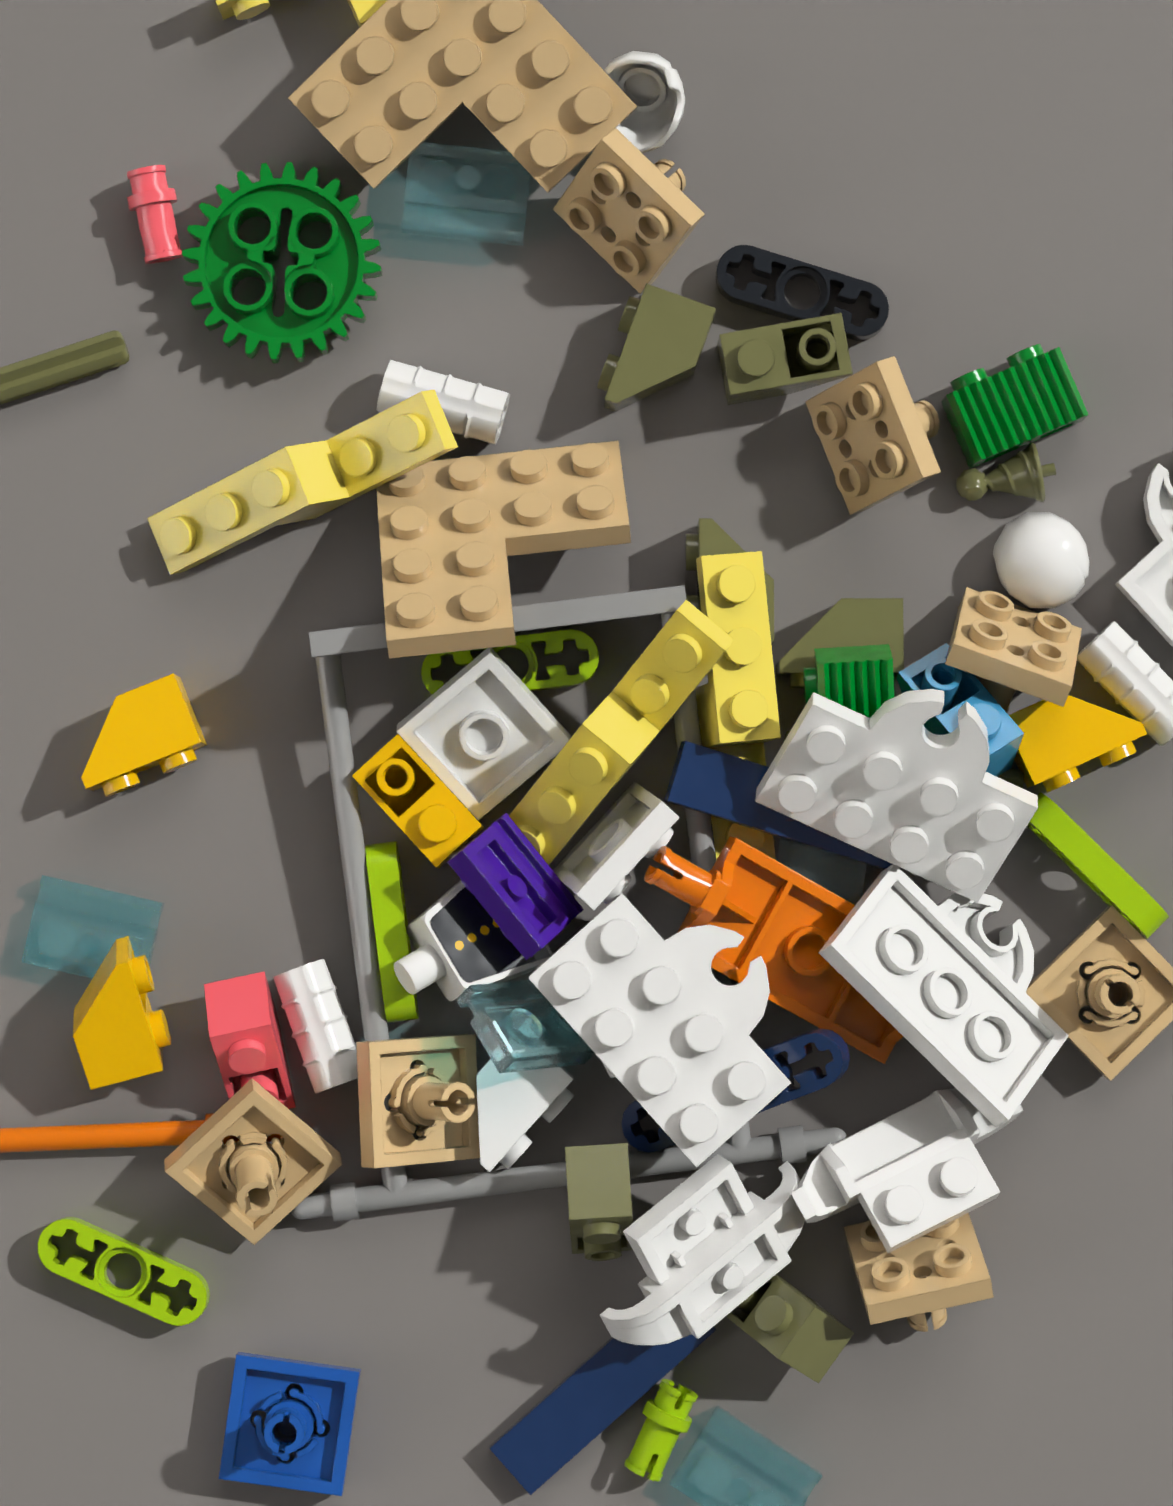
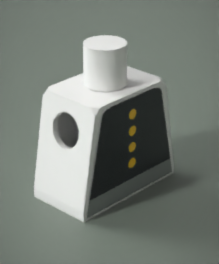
M460 880L406 927L407 934L416 950L394 963V971L399 982L408 993L414 995L437 982L445 998L452 1002L527 974L545 963L553 953L549 946L546 945L536 954L525 960L513 943L503 935L500 927Z

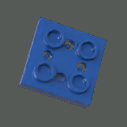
M238 1352L235 1360L218 1479L342 1496L361 1369ZM290 1384H299L302 1387L303 1393L299 1392L296 1388H292L289 1391L291 1397L299 1400L290 1399L287 1396L286 1389ZM262 1410L267 1414L264 1426L260 1415H256L254 1424L252 1423L251 1415L254 1411ZM324 1419L329 1423L330 1430L326 1435L320 1436L313 1431L314 1421L316 1420L317 1432L323 1434L325 1431ZM295 1452V1457L292 1461L283 1462L289 1460L290 1453Z

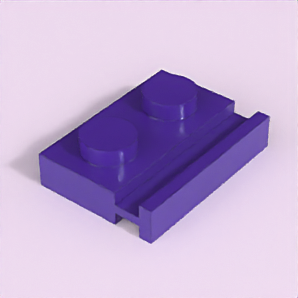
M507 813L493 822L448 861V864L460 877L463 885L476 897L500 927L503 935L513 943L525 960L546 946L574 917L584 910Z

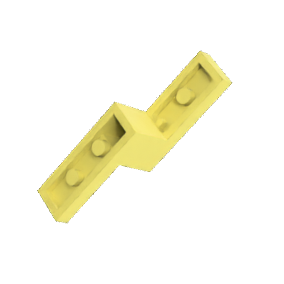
M435 390L421 391L328 440L286 446L147 519L169 574L182 573L274 526L315 519L458 446Z
M762 551L700 556L696 558L701 612L735 640L708 672V683L695 688L702 746L766 766L764 743L781 738ZM711 816L716 860L730 836L740 839L776 860L773 835Z
M685 600L613 691L582 723L509 815L548 865L552 863L609 791L637 761L735 641L689 601Z

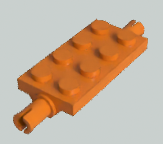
M730 836L713 868L709 872L672 852L667 846H662L658 850L653 860L672 870L673 875L671 876L663 870L649 865L644 880L650 885L654 884L690 905L689 911L678 932L688 927L714 925L734 930L744 936L738 947L723 949L714 956L711 963L713 970L740 983L747 976L750 962L762 956L767 967L770 988L769 1001L819 1029L823 1028L834 1031L849 1046L885 1064L896 1042L904 1036L818 953L853 909L854 904L736 837Z

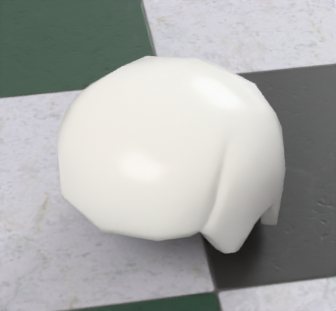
M631 51L610 60L604 71L637 105V108L617 129L642 154L662 147L678 128L684 113L685 95L677 70L672 68L669 61L655 53Z
M1027 512L1005 525L994 545L993 557L1002 586L1008 591L1009 595L1029 608H1056L1075 598L1085 585V579L1089 576L1090 562L1087 546L1080 532L1069 521L1051 512Z

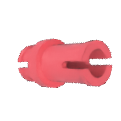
M165 165L146 166L127 172L133 194L127 197L129 210L136 211L145 252V264L162 263L183 257L172 204L177 202L175 189L168 188Z

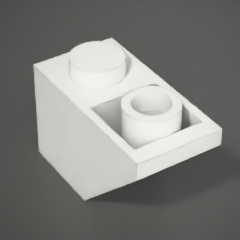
M520 1028L511 1035L476 1075L480 1164L489 1172L498 1162L509 1169L533 1142L525 1135V1132L540 1116L550 1123L574 1097L566 1088L574 1077Z

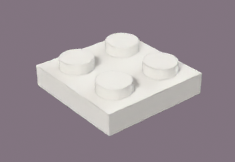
M492 648L484 650L397 724V733L477 820L481 819L553 759L571 738L567 730Z
M634 782L553 871L569 889L595 910L602 902L609 904L622 894L631 880V876L628 873L644 856L651 858L662 846H666L674 832L671 826L680 817L662 800Z

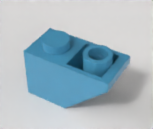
M947 643L898 672L896 679L902 693L924 689L944 691V706L941 714L928 719L924 724V727L929 732L937 735L953 732L959 725L958 709L967 701L976 709L987 727L989 765L986 772L998 777L1011 769L1024 732L974 674L945 664L949 649Z

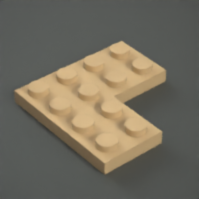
M387 0L288 97L374 189L394 172L463 103L547 193L556 187L596 148L603 137L614 128H617L637 108V105L538 0Z
M619 441L434 460L377 487L385 629L389 659L516 645L507 556L631 543Z

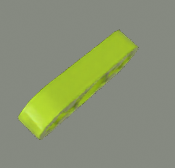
M574 629L515 636L516 645L492 647L496 653L506 648H515L526 655L529 668L521 681L531 692L582 685L593 677L599 663V652L593 639L586 633ZM567 641H575L578 651H588L589 661L580 663L579 674L567 675L564 665L546 666L550 679L536 681L538 660L532 648L533 644H546L544 656L563 653V643ZM487 648L428 654L421 668V676L425 687L431 694H434L444 685L443 681L433 680L432 670L442 668L443 657L453 656L457 666H467L474 660L471 656L472 652L484 651Z
M1041 792L1038 794V809L1027 827L1108 906L1113 905L1147 940L1169 918L1168 914L1056 803Z
M397 841L365 845L373 922L387 1023L419 1019L417 993L414 995L408 993L399 982L394 971V963L412 952L410 937L406 930L408 919Z
M76 1217L60 1218L49 1224L39 1237L38 1255L48 1270L174 1326L190 1324L199 1318L208 1306L210 1298L209 1286L205 1278L198 1271ZM69 1230H74L78 1233L76 1244L90 1252H94L97 1249L98 1240L106 1243L108 1248L96 1261L94 1277L84 1272V1269L91 1262L84 1257L72 1255L66 1262L59 1260L57 1257L60 1248L52 1244L53 1236L62 1237ZM126 1253L138 1260L141 1266V1278L136 1286L122 1289L110 1282L107 1276V1265L114 1255ZM154 1265L164 1269V1274L157 1280L164 1285L176 1287L182 1280L188 1281L191 1284L189 1294L197 1299L196 1306L185 1305L179 1313L174 1312L170 1309L172 1298L158 1290L152 1292L151 1302L142 1299L140 1294L148 1287L152 1280Z

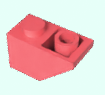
M265 971L204 984L209 1038L228 1098L230 1099L250 1079H254L288 1109L295 1108V1097L278 1015Z

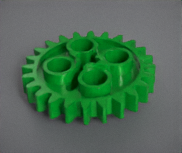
M292 162L286 163L282 178H274L267 163H262L260 181L252 183L248 176L240 170L237 172V181L240 188L238 191L232 193L221 184L215 187L222 201L218 208L202 202L199 204L200 211L208 220L207 225H188V233L200 242V247L182 250V256L186 261L198 265L199 269L185 274L183 279L187 286L203 287L204 289L190 300L195 310L213 307L204 324L209 331L226 324L227 328L224 333L223 342L227 347L230 348L242 337L246 338L245 353L248 358L253 359L261 346L265 345L268 346L272 362L278 364L284 347H291L296 359L300 363L304 362L305 345L312 342L323 355L328 354V345L325 336L332 332L346 342L349 340V336L343 322L347 318L360 323L366 321L365 314L357 305L358 300H377V292L365 284V279L382 276V268L374 262L366 261V257L381 251V245L379 240L361 238L374 226L371 216L353 219L352 216L361 204L359 197L353 195L340 202L338 197L342 189L341 181L335 178L323 189L320 188V176L316 167H312L302 181L297 179ZM288 209L292 211V221L289 228L287 246L292 260L297 265H289L285 270L284 314L277 317L273 315V305L276 298L278 278L273 266L268 261H276L280 257L281 213ZM251 217H262L271 223L269 235L260 243L249 244L239 239L240 226ZM311 222H323L332 228L331 239L321 248H307L299 241L301 231ZM255 277L265 282L264 296L255 304L243 305L234 300L233 293L235 287L241 280ZM307 282H317L327 288L326 300L316 309L305 310L298 307L294 302L296 291Z

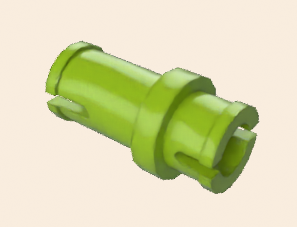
M668 1379L661 1380L655 1399L647 1400L643 1408V1414L646 1416V1419L629 1457L624 1462V1466L630 1471L644 1477L647 1471L649 1473L648 1479L657 1482L661 1481L662 1472L680 1432L687 1433L692 1419L688 1414L693 1403L698 1398L694 1391L678 1383L677 1388H674L675 1383Z

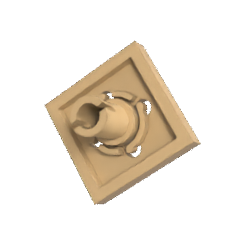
M614 128L600 140L553 210L641 294L646 283L651 285L657 279L705 213L682 192L686 186V179L680 168L669 178L664 175L675 165L673 161L660 159L653 164L617 128Z
M895 356L877 361L805 401L814 429L821 440L835 475L837 487L843 495L850 515L867 510L941 472L928 440L938 433V413L934 406L925 400L913 403Z
M966 587L958 606L945 664L981 677L980 682L1006 713L1009 711V704L1016 690L1064 707L1073 685L1082 628L1071 625L1066 618L1059 614L1046 611L1038 613L1015 605L1008 597L995 591L979 592Z
M1113 905L1108 906L1030 982L1026 994L1069 1035L1067 1039L1109 1081L1117 1076L1173 1021V967ZM1084 962H1091L1093 964L1084 968L1083 972L1085 974H1091L1096 971L1088 980L1082 978L1079 973L1080 966ZM1127 963H1135L1139 967V971L1136 967L1129 966ZM1123 969L1131 975H1137L1138 973L1139 975L1136 979H1133L1130 975L1125 973ZM1086 1005H1089L1095 1012V1015L1090 1011L1083 1012V1016L1086 1019L1092 1020L1090 1023H1084L1079 1018L1080 1009ZM1133 1006L1138 1010L1139 1017L1137 1012H1131ZM1137 1017H1138V1020H1137L1135 1023H1132V1024H1128V1023H1127V1022H1129L1130 1020H1135V1019H1137Z
M475 1034L356 1042L361 1167L384 1168L480 1158ZM416 1061L414 1068L410 1069L411 1063ZM388 1094L391 1095L388 1105L392 1107L389 1111L384 1105V1100ZM414 1125H418V1130L416 1131L417 1136H419L418 1139H415L412 1134L416 1130Z
M250 1079L166 1157L164 1165L165 1172L255 1245L342 1165L341 1154L337 1149L254 1079ZM271 1134H279L282 1136L281 1140L274 1137L272 1139V1144L267 1142V1138ZM230 1135L236 1136L239 1139L236 1144L233 1139L228 1140L226 1145L222 1141Z
M969 1213L890 1253L886 1251L870 1220L844 1227L847 1247L870 1325L907 1317L910 1327L917 1331L927 1332L928 1326L925 1313L931 1312L933 1327L936 1330L943 1326L947 1320L946 1308L994 1298L991 1278Z

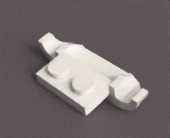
M956 1088L936 1090L925 1099L837 1143L828 1144L811 1162L798 1187L791 1192V1195L807 1223L826 1219L861 1203L886 1251L890 1253L998 1197L1000 1190L974 1145L1007 1126L1024 1110L1019 1105L1008 1121L995 1127Z
M717 1154L627 1227L623 1233L647 1275L638 1283L645 1299L633 1307L623 1310H615L609 1307L600 1314L611 1337L624 1343L652 1346L669 1344L691 1334L699 1339L788 1265L791 1259L787 1252L800 1235L805 1222V1218L791 1195V1192L798 1187L800 1178L792 1165L786 1161L778 1168L782 1175L780 1186L763 1200L751 1191L747 1193L733 1164Z

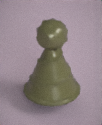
M1030 442L1028 447L1018 451L1016 455L999 464L995 470L987 475L976 468L963 470L956 480V488L959 495L968 501L981 499L990 489L993 492L1000 491L1044 502L1045 488L1043 477L1056 475L1055 464L1041 465L1036 445Z

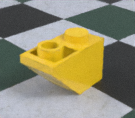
M172 673L115 697L81 776L85 789L95 791L102 788L105 796L108 797L140 784L137 773L160 765L163 774L197 761L194 750L206 746L207 743L179 676Z
M1068 695L1064 707L1041 700L1009 715L1024 732L1014 759L1018 769L1024 773V782L1027 788L1042 782L1047 793L1081 778L1076 766L1099 757L1102 766L1105 767L1136 753L1137 751L1132 741L1147 734L1142 722Z
M399 734L393 737L352 775L436 868L444 865L484 828Z
M129 936L116 939L74 1008L73 1038L90 1090L163 1071V1047L171 1045V1036L165 1014L162 1009L152 1011L147 996L148 992L154 991V982L148 960L145 955L135 957Z

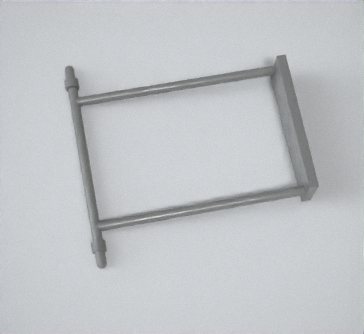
M685 585L512 607L514 630L517 632L661 614L663 628L675 611L686 600ZM385 623L308 632L311 657H316L365 1041L389 1039L383 1002L357 782L352 777L355 773L340 654L387 648ZM694 690L673 715L678 751L681 741H688L702 746L696 693ZM685 808L691 862L709 872L716 862L711 816ZM712 969L714 977L720 983L732 985L730 978ZM390 1094L384 1100L385 1108L388 1111L392 1108L388 1105V1100L391 1098ZM748 1121L697 1168L679 1147L666 1148L650 1153H628L630 1178L698 1170L717 1154L730 1161L733 1165L781 1159L782 1164L786 1161L790 1164L807 1162V1156L820 1154L828 1144L837 1143L847 1138V1135L842 1129L837 1127L803 1131V1126L799 1125L777 1128V1135L751 1138ZM566 1161L407 1181L405 1165L381 1168L382 1185L356 1188L355 1182L330 1185V1191L311 1193L290 1213L293 1217L300 1220L333 1216L334 1222L359 1219V1212L567 1186Z

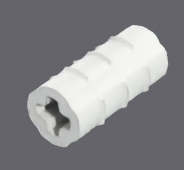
M390 360L378 397V412H382L421 391L435 390L452 433L463 435L466 439L470 437L496 445L506 416L510 398L509 393L483 386L480 382L475 384L454 378L451 374L443 375L423 369L421 366L415 367Z
M1115 621L1111 622L1077 655V661L1094 677V682H1099L1115 699V704H1120L1134 720L1142 722L1146 732L1160 746H1163L1173 738V680L1160 668V663H1155L1138 645V641H1134Z
M320 959L273 977L282 1001L281 1008L285 1009L293 1031L291 1037L296 1039L304 1061L302 1066L308 1072L315 1094L357 1079L356 1043L347 1023L348 1016L344 1014L336 992L337 986L333 984L325 960Z

